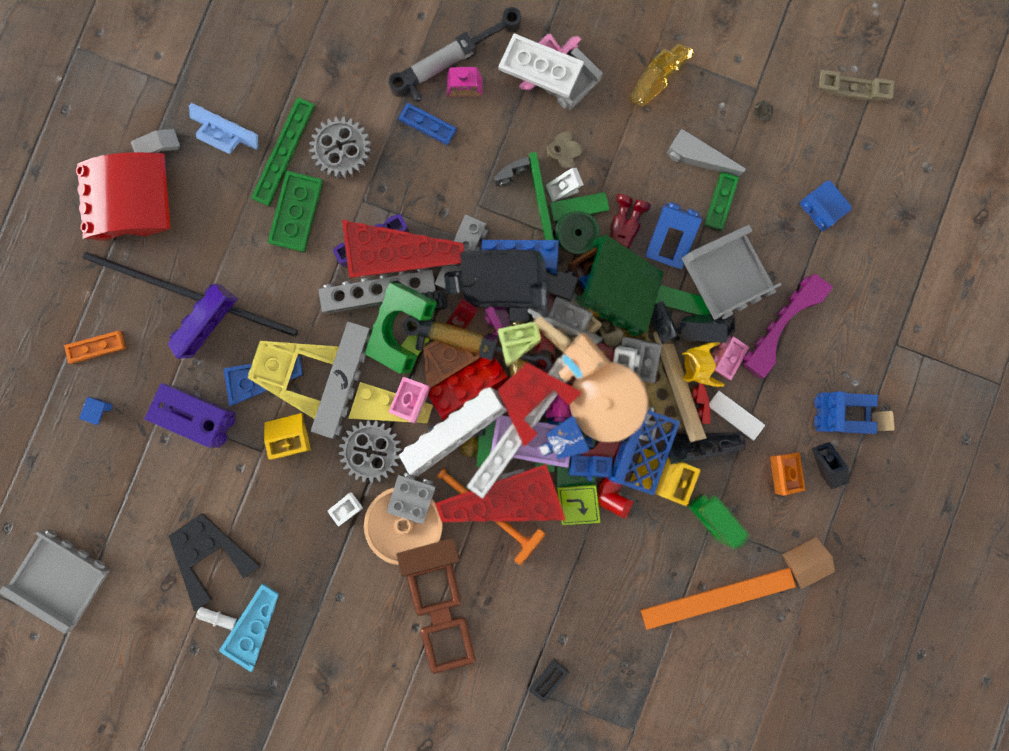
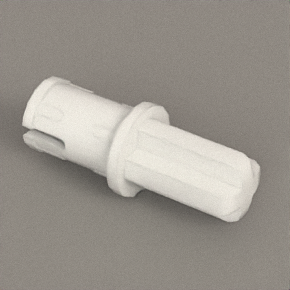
M202 607L196 615L197 619L212 623L214 627L217 625L231 631L237 621L236 618L221 614V611L217 613Z

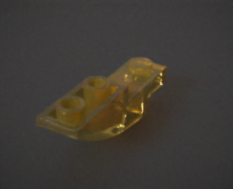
M677 44L670 51L663 49L639 78L630 95V101L644 107L669 84L668 77L693 56L692 48Z

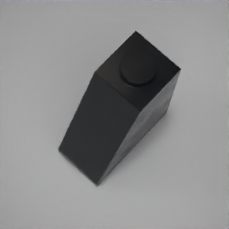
M735 313L725 319L719 317L715 320L711 314L685 316L678 324V333L681 334V340L727 343L735 332Z

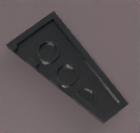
M742 432L705 433V439L690 442L688 434H676L669 452L670 464L743 451L746 448V442Z

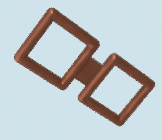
M452 565L407 576L416 614L422 616L430 613L433 624L421 629L431 673L436 674L475 663L476 657L466 619L464 617L452 619L449 609L461 604ZM445 569L452 599L422 607L415 576ZM460 626L467 657L437 665L429 634Z

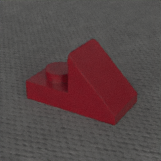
M462 299L445 325L451 329L457 328L463 332L479 309Z

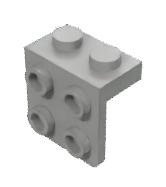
M406 472L404 475H398L387 512L422 524L425 521L437 486L433 485L434 481L425 478L419 481L415 479L414 475Z

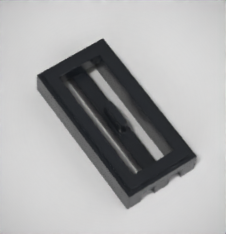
M553 659L529 690L544 703L569 674V671ZM556 666L557 668L543 683V685L538 689V691H536L535 689L538 687V685L543 681V679L548 675V673L553 669V667ZM559 671H562L563 673L549 688V690L544 694V696H542L541 693L544 691V689L549 685V683L554 679V677L559 673Z

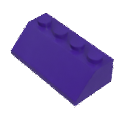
M214 283L205 290L206 295L203 299L198 300L193 306V312L182 320V326L179 330L177 329L171 334V340L168 345L176 358H193L238 300L235 295L221 284Z

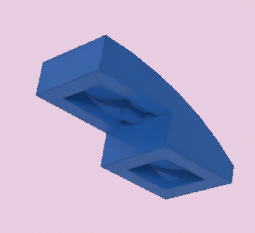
M570 456L569 476L611 477L612 457Z

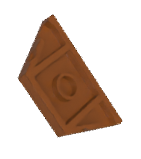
M454 328L423 347L426 385L432 388L481 358L479 357L480 343L459 329Z

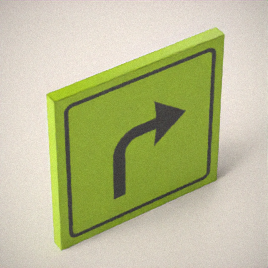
M596 485L557 488L559 501L566 520H561L562 525L601 522Z

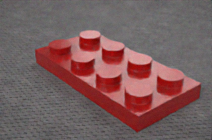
M481 357L432 387L428 396L441 419L445 421L451 413L463 408L467 401L478 397L482 390L486 388L497 389L509 379L495 357L493 360Z

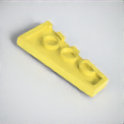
M360 382L348 419L410 422L389 413L396 393ZM424 404L417 423H428L433 408L432 404Z

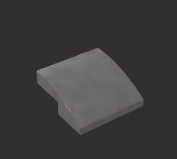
M623 336L621 346L638 349L637 355H640L639 366H635L634 372L642 381L655 383L662 345Z

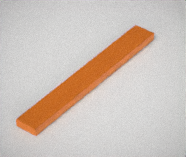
M785 568L641 609L640 611L645 628L648 630L795 588L796 586L791 569Z

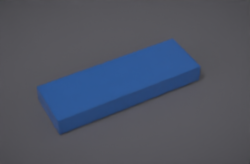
M408 102L398 118L399 121L449 146L457 131L456 127Z

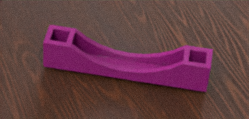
M817 274L805 276L800 283L802 287L798 292L795 290L788 298L790 300L787 306L784 305L778 311L777 315L779 317L776 321L772 320L766 327L767 333L764 336L761 335L754 343L756 345L752 352L749 350L744 356V363L741 366L758 379L765 378L776 364L777 342L786 323L802 309L822 303L833 289V286Z

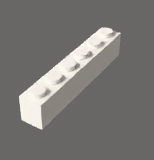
M492 388L482 390L478 397L467 401L463 408L451 413L447 420L436 424L431 432L423 434L416 443L404 448V452L399 457L408 473L414 476L421 475L481 429L504 414L507 409L500 394Z

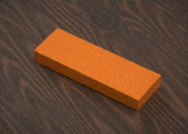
M119 330L66 344L64 348L68 364H73L125 350L126 346L123 333Z

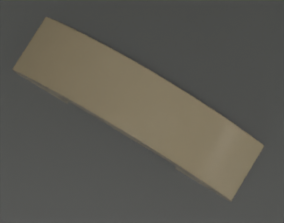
M821 70L819 89L845 98L885 101L893 99L894 81L881 78L866 80L841 76L840 72Z

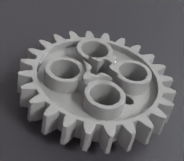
M335 117L334 122L327 119L328 125L321 123V130L315 128L318 134L311 135L315 140L309 142L314 147L309 150L311 154H314L311 158L313 161H317L315 165L317 168L321 167L322 173L327 171L329 177L333 173L337 179L340 174L345 179L347 173H350L353 177V171L356 170L360 173L359 166L366 167L363 161L370 160L366 155L371 153V150L367 148L371 146V142L366 141L369 139V135L364 134L366 132L365 128H360L359 122L353 125L352 118L348 122H346L345 117H342L341 121ZM343 133H350L348 138H341ZM333 140L331 145L324 146L325 141ZM352 149L357 150L354 156L348 155ZM340 157L337 163H331L332 158Z
M367 420L366 426L363 422H359L360 428L353 425V432L346 431L349 437H342L345 444H340L339 446L344 448V451L339 452V455H344V458L340 462L347 463L343 469L350 468L351 470L348 475L350 476L355 473V480L362 476L363 482H366L367 478H369L370 482L374 483L375 477L378 481H382L381 475L388 478L387 471L394 473L395 471L392 466H399L395 460L400 459L397 452L402 451V449L397 448L396 445L401 443V441L394 440L397 434H390L392 428L385 430V423L379 427L378 421H375L374 425H372L371 421ZM361 435H366L368 438V442L364 446L359 444V437ZM381 438L387 442L386 447L382 450L377 446V442ZM372 446V450L385 452L387 456L371 454L369 457V453L356 451L354 447L370 449ZM357 454H361L364 457V461L360 465L355 462ZM377 457L383 461L381 468H376L373 464L374 459Z

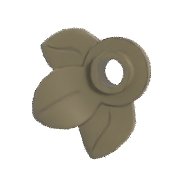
M571 132L558 134L555 141L551 142L547 147L548 157L552 160H557L560 166L564 168H574L573 158L578 157L583 152L582 146L572 141Z

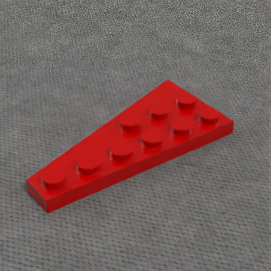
M342 220L349 278L461 264L460 252L464 251L463 243Z
M547 464L494 482L483 498L471 490L435 503L441 522L566 520Z

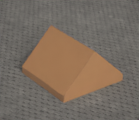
M817 537L782 554L800 589L835 572L831 554Z

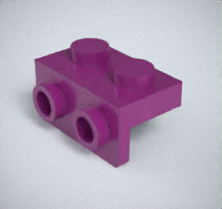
M491 306L485 310L486 315L484 318L488 326H493L495 330L494 335H498V329L511 327L510 317L504 307L493 308Z

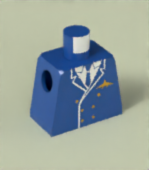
M574 416L546 433L549 442L539 446L543 457L554 452L557 459L589 451Z

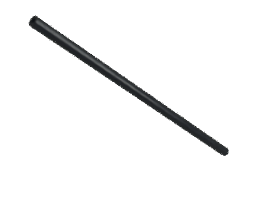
M85 252L83 255V259L196 301L202 300L205 296L94 254ZM234 306L228 311L231 314L296 337L298 330Z

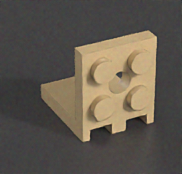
M541 316L534 321L542 336L564 353L576 339V337L568 335L566 330L554 328ZM591 316L586 330L595 334L602 324Z

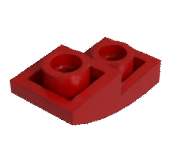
M696 384L691 392L694 404L701 405L697 409L701 424H710V404L706 389L703 384Z

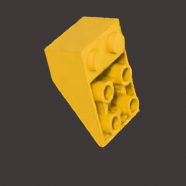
M643 449L646 459L655 454L653 451ZM641 454L639 456L637 463L643 461ZM667 457L655 494L687 506L700 469L683 462L670 464V459ZM657 458L648 462L652 471L658 468L659 462ZM645 464L636 468L639 477L648 473ZM634 472L632 474L630 482L636 479ZM650 476L642 480L644 488L649 490L652 485Z

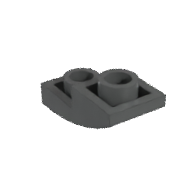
M528 157L519 159L503 168L494 177L495 186H507L514 180L513 173L518 175L527 172L530 169Z

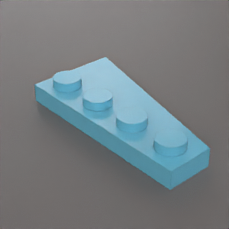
M261 584L219 652L250 672L254 670L279 593L266 584Z

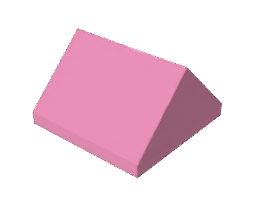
M403 377L389 413L417 423L431 388L425 384Z

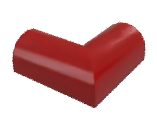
M603 477L597 490L599 506L626 519L634 501L619 495L622 487L621 484L609 480L608 477Z

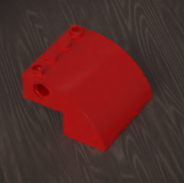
M148 152L116 153L94 157L77 164L76 173L79 180L78 193L80 194L79 211L81 213L83 239L105 241L124 234L146 237L170 229L164 154Z

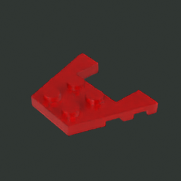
M528 363L521 367L498 389L524 446L538 435L524 418L545 398L555 391L570 405L581 394L579 390Z

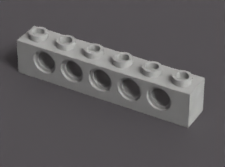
M428 268L418 269L416 273L403 271L399 272L398 276L391 277L390 274L379 276L380 279L375 280L363 278L361 282L357 283L345 281L340 286H335V284L324 285L322 289H318L322 312L330 314L382 305L389 283H402L419 293L436 291L433 271L428 270ZM413 280L421 282L418 288L410 286ZM376 286L383 288L382 293L379 295L373 293ZM358 289H362L364 291L363 296L355 298V292ZM343 292L345 294L344 299L337 301L336 295Z

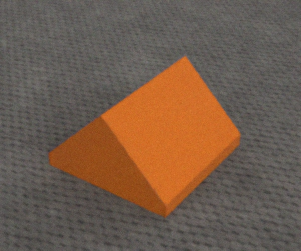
M800 452L770 456L775 494L789 495L805 491Z

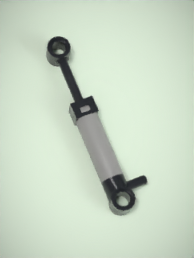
M508 7L504 10L501 22L473 38H470L466 31L455 37L453 43L404 71L393 73L388 81L392 94L402 97L409 91L415 102L421 101L422 97L415 86L464 59L466 61L475 56V45L503 29L509 33L518 31L521 26L520 11L515 7ZM515 18L516 21L509 22L508 19ZM397 82L403 83L401 87L394 86Z

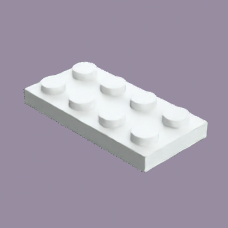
M513 34L498 68L502 72L569 98L584 65V61Z

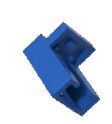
M670 202V204L665 203L661 208L660 216L645 257L682 270L684 262L681 258L689 253L702 220L699 212L690 208L688 211L681 209V206L674 202ZM669 227L683 231L672 259L659 255Z
M845 392L817 393L814 402L815 408H817V416L814 418L816 431L877 434V422H871V407H877L878 395L848 394ZM845 406L865 407L864 421H845Z

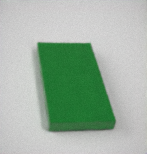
M286 171L268 244L306 252L324 183L323 179Z

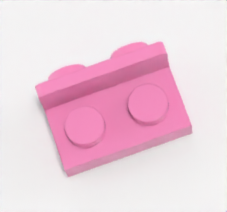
M731 336L727 343L715 346L711 354L716 363L714 371L725 379L732 380L749 347L734 336Z

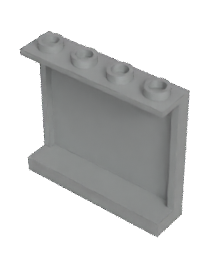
M750 225L695 249L681 258L714 320L719 317L725 319L733 315L732 311L734 309L739 312L747 308L748 302H751L752 305L762 300V295L768 297L776 293L775 288L782 285L780 282L773 286L746 235L752 232Z
M48 529L37 531L38 539L8 585L2 586L0 594L65 634L75 628L110 572V569L105 567L106 564L104 562L90 558V554L86 551L74 548L73 543L70 541L61 540L56 537L57 534L54 531Z

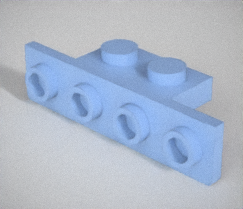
M193 103L189 105L190 118L203 124L196 132L197 139L228 154H231L239 142L255 150L258 149V135L254 132L244 129L217 114H213L201 106Z

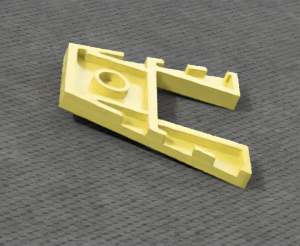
M260 341L247 378L315 419L321 401L288 391L286 388L298 354L333 365L339 347Z

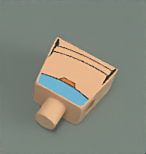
M580 333L561 357L562 362L566 366L559 374L565 381H568L573 375L580 380L610 361L586 333Z

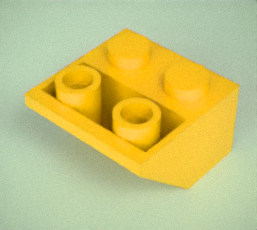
M303 413L264 422V442L269 460L311 451Z

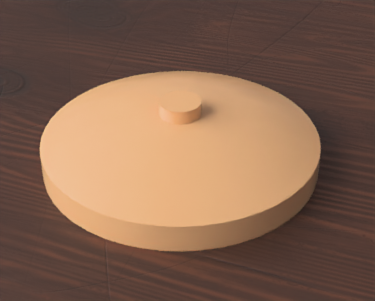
M609 362L583 379L578 380L576 378L572 385L581 394L570 404L571 414L574 416L578 427L593 439L603 442H615L625 439L635 433L646 418L648 411L646 387L641 378L625 365Z
M391 488L378 495L370 504L365 515L364 533L370 548L378 557L388 563L399 565L397 559L398 552L439 542L443 523L433 499L431 500L425 521L422 524L389 514L387 508L394 488Z

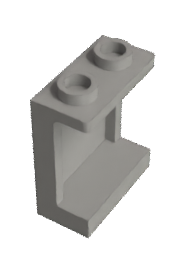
M577 47L571 52L570 56L584 61V65L569 98L546 90L548 94H553L557 98L558 103L563 108L566 107L569 111L601 81L603 73Z

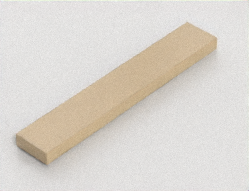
M654 332L653 335L656 343L662 345L660 356L689 440L694 442L705 439L706 435L687 381L682 380V377L685 375L674 344H662L657 332Z

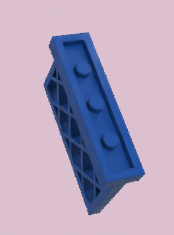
M648 410L647 415H652L656 424L647 428L645 418L643 424L635 433L622 439L612 466L611 477H608V479L654 495L680 421ZM666 422L673 423L671 431L665 434L661 425ZM658 427L661 436L653 440L649 431ZM646 433L649 443L641 446L638 441L639 437ZM663 439L665 448L658 452L655 443ZM652 446L655 454L646 459L643 449ZM640 452L643 461L634 465L632 461L633 454ZM657 458L659 462L658 468L652 471L648 462ZM645 464L648 473L639 477L636 468ZM633 470L636 479L630 483L624 481L626 474ZM649 476L652 480L650 490L644 488L642 480Z

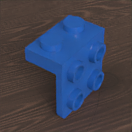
M829 180L799 202L803 210L808 213L822 232L836 223L837 220L852 208Z

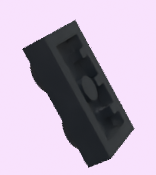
M660 301L654 306L651 317L652 323L662 344H675L680 341L678 330L671 319V314L666 308L665 303Z

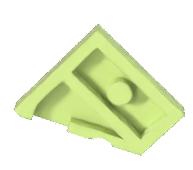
M535 322L498 329L507 366H510L541 342L539 329Z

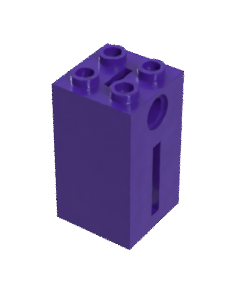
M161 383L144 419L208 448H220L221 445L225 444L228 437L226 433L233 426L236 418L234 417L235 412L174 385ZM161 402L164 403L162 408L159 407Z

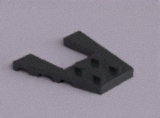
M203 513L169 535L194 611L206 605L213 598L192 567L219 548H224L243 578L261 567L259 563H256L245 550L236 545L230 537H227Z

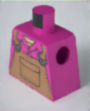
M453 67L449 69L447 75V97L483 96L482 76L476 67Z

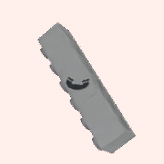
M347 321L311 432L332 439L340 436L343 425H341L343 417L346 418L349 411L348 401L349 399L352 400L355 393L354 383L359 380L361 375L360 365L365 362L367 357L365 350L367 342L371 337L372 330L370 328Z

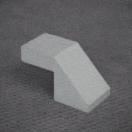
M174 129L156 130L131 142L134 152L159 153L160 151L178 150L180 147Z

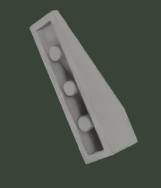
M683 129L680 130L667 151L669 157L676 162L680 161L717 172H725L740 177L746 170V168Z

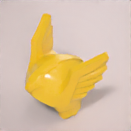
M710 342L688 349L687 352L682 353V355H685L684 368L686 373L682 380L687 382L695 381L713 387H723L724 383L711 377L716 368V363L709 352L711 348L721 343Z

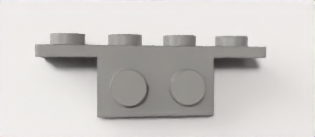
M556 297L551 312H548V318H543L545 321L550 322L549 324L554 328L566 330L568 335L577 337L580 333H586L594 344L600 343L603 339L586 330L593 312L561 297ZM537 308L528 309V313L533 314V318L537 319L541 316Z

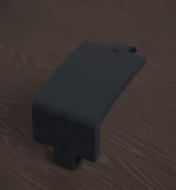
M540 251L460 252L462 270L450 271L444 274L446 293H460L464 289V300L474 307L537 308L543 318H548L549 292L546 281V264Z

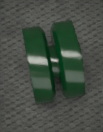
M583 211L569 212L561 216L556 222L554 236L555 240H559V247L564 251L582 254L594 248L593 243L595 239L599 238L600 229L596 219L589 213ZM576 229H579V230L577 231V232L580 233L579 236H576V235H575V230H576Z

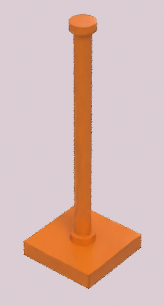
M445 468L437 475L439 479L442 478L460 494L469 491L449 475ZM494 521L522 544L521 547L523 549L514 559L519 565L526 561L547 534L542 529H538L530 539L522 535L508 522Z

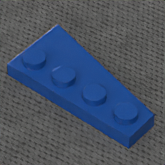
M482 240L481 250L540 251L545 260L546 270L557 274L559 240Z
M301 356L296 358L289 381L303 375ZM252 364L223 368L229 406L236 405L268 391L247 378Z

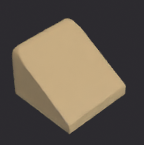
M893 411L872 413V422H877V431H891L895 429Z

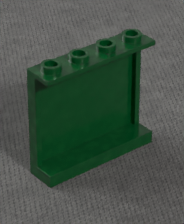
M608 235L595 239L593 247L598 250L585 293L582 296L576 297V301L580 302L583 307L598 313V316L611 321L614 326L624 329L631 336L647 333L664 272Z

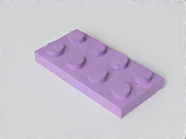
M501 415L497 418L491 452L513 423L510 417ZM537 422L533 429L538 435L526 446L521 444L512 458L568 468L570 456L557 459L553 452L543 457L539 446L549 442L546 433L557 426Z

